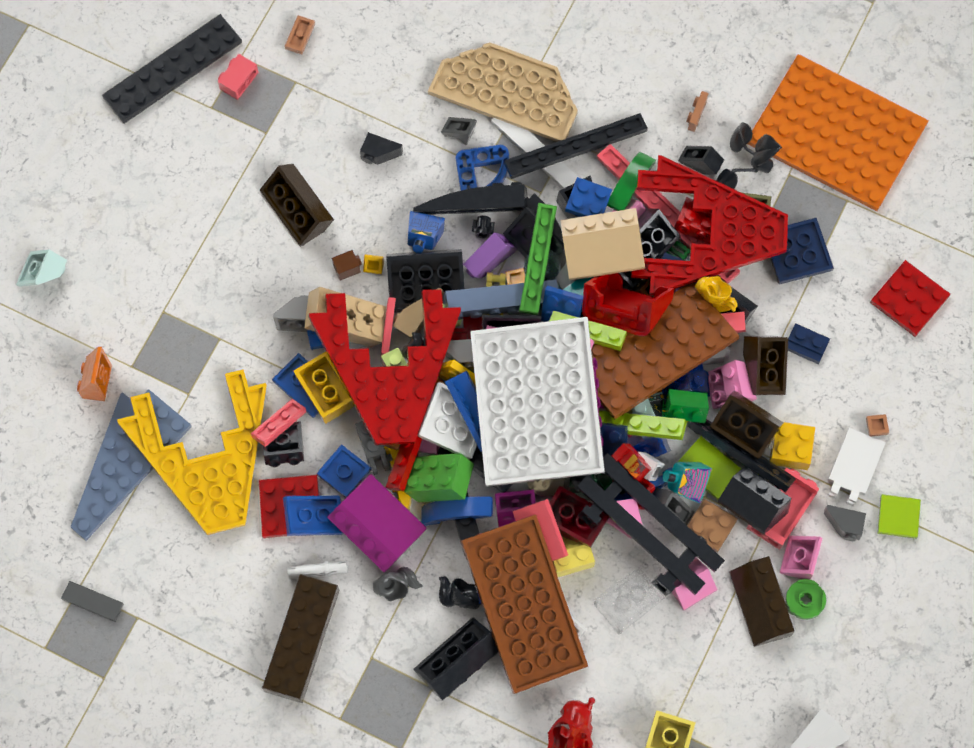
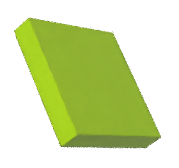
M882 494L880 497L877 534L917 539L921 499Z

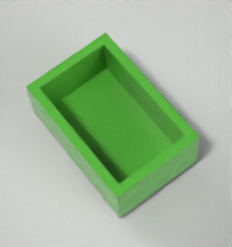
M461 453L416 457L406 484L405 493L417 502L464 500L474 464Z

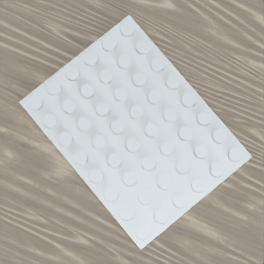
M582 317L470 331L486 487L530 482L540 479L548 480L605 473L588 318Z

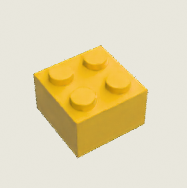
M784 422L772 440L770 462L776 466L808 471L811 465L815 427Z

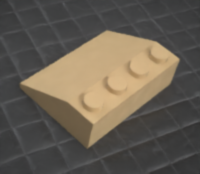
M636 208L561 220L569 281L645 269Z

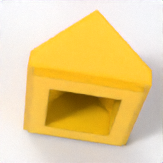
M365 254L363 272L382 274L384 257Z

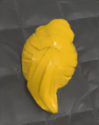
M719 276L703 277L698 280L695 288L704 300L713 304V307L719 312H726L730 309L733 312L736 311L737 302L735 298L730 296L732 289L728 283L723 282Z

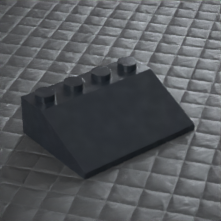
M462 249L386 255L389 297L396 298L394 313L402 312L403 309L422 298V290L441 288L445 292L465 289Z

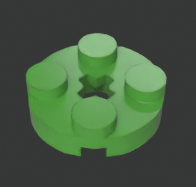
M801 579L792 584L788 589L785 598L786 606L789 613L799 619L809 620L816 618L826 605V594L817 582L810 579ZM804 594H806L811 599V602L804 604L800 598H803Z

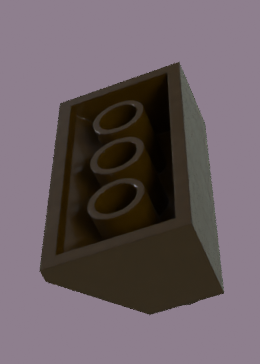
M294 164L278 165L260 188V192L299 246L305 245L325 232L334 221L331 214Z
M767 556L750 561L729 571L753 646L756 647L792 636L795 630L770 557Z

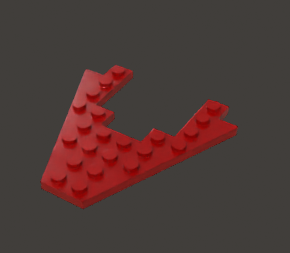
M658 155L657 171L638 170L637 190L693 194V211L711 212L710 245L691 243L690 261L644 258L645 269L632 271L631 278L650 279L649 296H654L655 290L661 286L675 289L697 282L703 277H712L786 253L788 214L662 155Z
M441 289L422 290L421 292L426 346L407 347L408 366L370 367L369 348L349 349L345 293L326 294V312L309 313L308 315L313 328L375 445L412 444L416 441L461 312V307L443 308Z

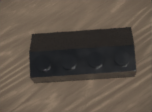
M647 209L638 218L644 258L661 259L664 253L681 237L660 209ZM632 271L619 273L623 279V284L631 289L642 279L631 278Z
M472 617L413 670L432 692L443 701L498 653L493 634Z

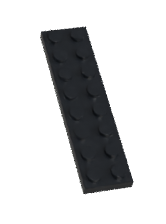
M219 14L102 94V97L123 124H125L240 45L242 39L224 17Z

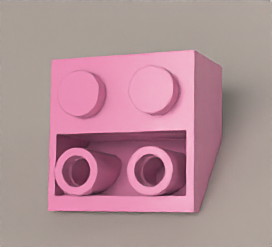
M734 360L706 372L713 409L722 408L733 391L740 393L750 401L757 399L756 395H753L745 362Z

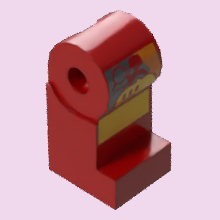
M623 443L612 455L638 481H641L651 470L645 459L631 444Z

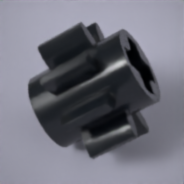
M478 216L477 220H473L472 232H476L475 236L478 238H488L490 234L494 233L495 222H491V218L488 216Z

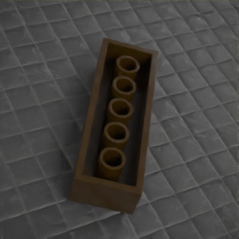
M300 574L262 686L264 692L303 704L340 591L338 585Z

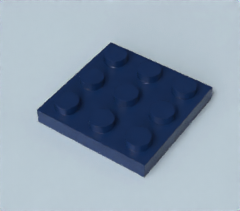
M817 218L789 224L786 253L770 258L779 285L830 272L834 269Z

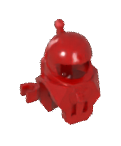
M589 698L587 703L571 700L561 708L560 713L562 717L548 731L549 743L547 748H592L591 734L593 727L591 725V710L595 703V698ZM563 724L569 725V728H570V729H567V728H565V726H561V725H563Z

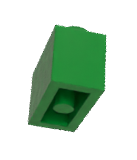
M669 389L665 402L666 417L705 423L709 411L707 393Z

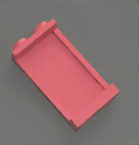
M785 468L784 470L796 478L793 485L785 493L791 497L788 514L764 535L748 524L747 526L748 530L779 550L819 491L814 481L804 479L798 471L792 468Z

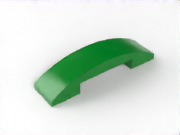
M639 152L618 181L607 206L616 211L625 210L637 189L638 170L650 171L656 159Z

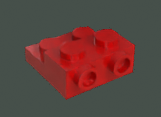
M686 197L674 228L683 234L708 244L711 231V212L693 211V199Z

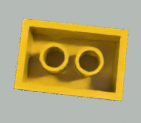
M326 351L293 371L325 424L355 407Z

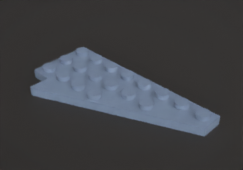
M148 389L145 393H150L163 446L176 444L192 425ZM123 392L118 399L71 524V528L85 541L91 537L153 469L118 425L117 419L135 415L131 399Z

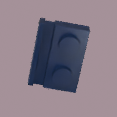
M795 323L788 338V351L819 365L830 338Z

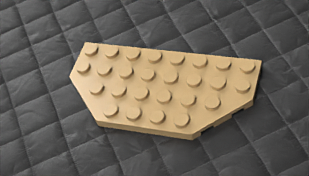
M490 42L478 49H470L454 58L442 60L428 89L429 95L488 117L502 120L555 142L567 139L578 114L566 84L560 76L558 67Z

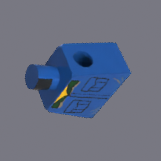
M410 211L407 244L412 246L413 251L416 253H422L424 249L434 250L444 233L445 218Z

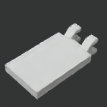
M849 428L828 479L829 482L833 483L828 496L836 498L840 487L851 491L847 504L854 506L859 494L863 496L866 494L886 442Z

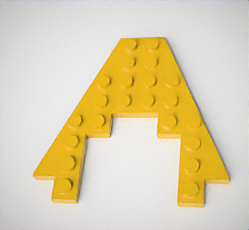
M244 369L225 374L239 428L221 432L225 451L187 460L183 442L163 446L150 393L130 397L135 415L117 419L121 429L206 535L246 525L258 442L252 438L251 433L261 425L267 385L263 383L248 387Z

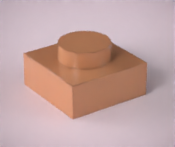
M886 414L866 417L869 436L889 434Z

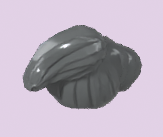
M404 566L399 568L397 572H388L373 582L374 593L384 596L388 601L405 598L408 593V587L413 589L423 587L418 582L415 573L410 568Z

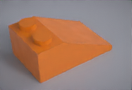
M100 346L87 355L85 363L83 362L81 365L82 379L78 381L77 391L82 399L105 401L112 364Z

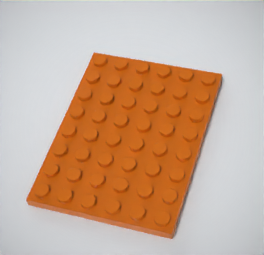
M798 54L753 128L752 139L748 145L755 148L757 141L763 135L772 136L782 146L773 158L878 211L929 120Z

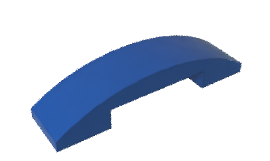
M485 496L465 497L464 500L435 501L421 507V523L425 526L440 524V521L469 517L474 519L493 517V498Z

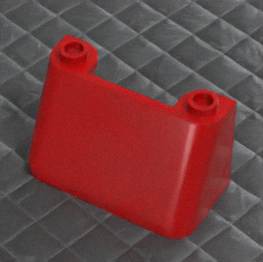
M619 273L596 276L584 283L582 313L589 321L621 329L638 336H646L651 333L672 302L674 288L661 286L655 290L654 297L623 289V279Z

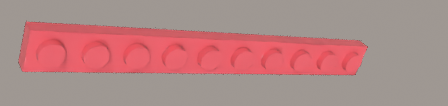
M611 144L597 155V159L618 180H620L630 164ZM636 189L633 195L648 209H660L674 227L680 211L660 192ZM676 230L681 236L679 240L689 249L691 248V243L707 244ZM737 268L716 276H719L725 283H730L740 274V270Z

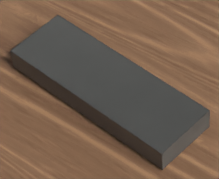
M69 581L61 597L62 600L114 622H116L124 603L72 581Z

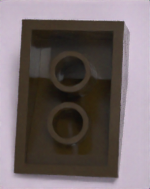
M744 336L743 357L753 395H786L788 337Z

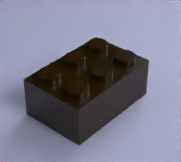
M733 391L710 427L759 459L765 453L784 422L740 393Z

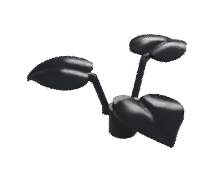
M741 122L731 136L730 148L734 152H740L744 148L752 154L751 165L753 168H734L731 171L726 168L719 174L716 181L735 189L738 183L736 172L757 173L759 170L769 173L773 168V160L770 158L782 146L772 136L766 134L757 141L755 145L756 152L752 151L746 145L752 139V129L747 123Z

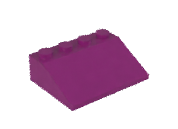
M372 474L327 517L383 572H386L428 529Z

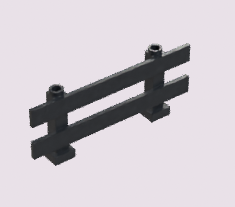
M607 453L603 457L604 470L613 482L604 491L587 475L577 488L593 502V505L591 507L586 506L577 516L592 529L602 519L599 515L604 512L667 569L664 575L662 573L659 574L651 582L665 596L670 594L676 587L673 583L678 579L688 590L696 595L705 585V582L688 567L697 556L713 572H716L725 560L707 544V541L702 536L694 533L637 481L627 469H624ZM622 489L687 547L679 558L614 500Z

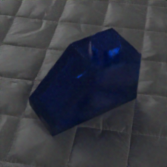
M653 437L633 446L637 452H646L654 458L671 452L666 438Z

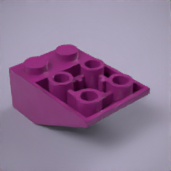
M534 489L495 494L498 527L516 521L513 511L536 503Z

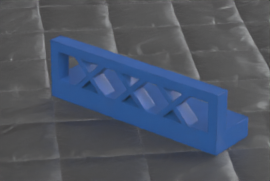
M465 371L445 381V384L478 448L482 452L476 387L468 372Z

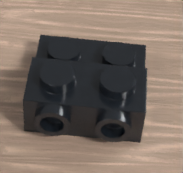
M301 421L294 422L269 445L263 446L265 465L271 467H278L283 463L298 465L301 461H304Z

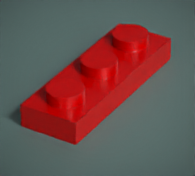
M417 436L415 443L400 445L385 486L387 489L404 491L422 438Z

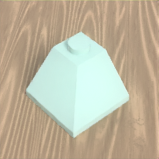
M51 250L31 251L16 285H39L58 278L64 273L67 260Z

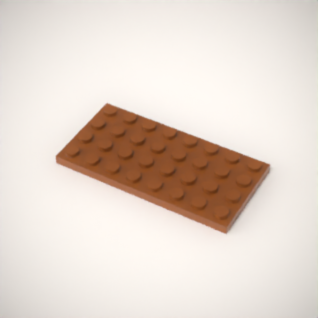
M695 283L685 285L674 292L672 302L648 335L638 336L627 332L621 351L593 344L591 349L592 358H596L598 363L596 369V377L599 381L598 397L600 403L614 420L739 340V334L721 313L713 307V304L704 300L701 294L697 292Z
M532 515L461 540L512 693L516 694L588 667L537 516Z

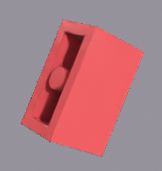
M238 54L236 58L230 61L227 70L219 75L218 85L220 90L238 100L259 73L257 64Z

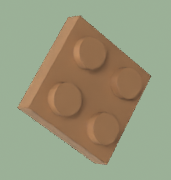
M704 499L687 526L698 536H702L707 541V544L718 553L738 518Z

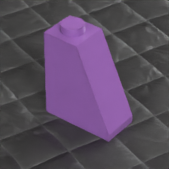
M494 232L463 265L467 268L466 272L469 276L482 279L487 275V272H491L518 249L504 235Z

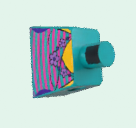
M676 462L672 471L666 470L663 473V481L668 482V489L674 493L701 503L712 468L702 462Z

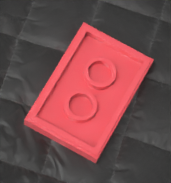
M548 499L513 511L516 521L532 515L537 516L552 561L568 556Z

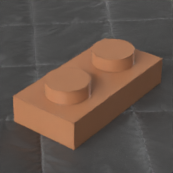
M298 15L286 41L285 49L303 54L315 26V20Z
M702 91L699 97H695L693 103L695 109L693 112H689L686 120L689 123L688 130L695 132L709 93Z

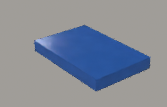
M298 353L272 381L291 399L304 406L306 412L314 418L318 411L293 372L308 362Z
M340 496L283 497L287 536L344 534L327 518L341 503Z

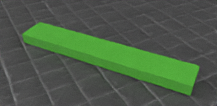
M538 203L519 309L520 313L538 316L557 206Z

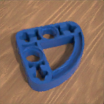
M494 145L459 151L456 154V166L460 191L467 189L468 185H470V188H477L474 167L501 164L496 177L486 186H492L493 183H503L508 173L504 165V160L509 159L508 148L504 145ZM499 151H502L503 157H499ZM480 153H485L488 157L486 160L481 161L477 156ZM463 156H465V158L467 159V167H463ZM465 172H469L472 175L469 180H464L461 176Z

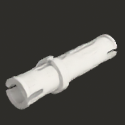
M347 560L339 562L325 561V563L288 567L289 580L299 578L300 574L308 577L323 575L330 577L332 574L348 573Z

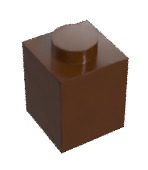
M353 250L332 258L334 269L340 281L361 273V259L359 255L354 254Z

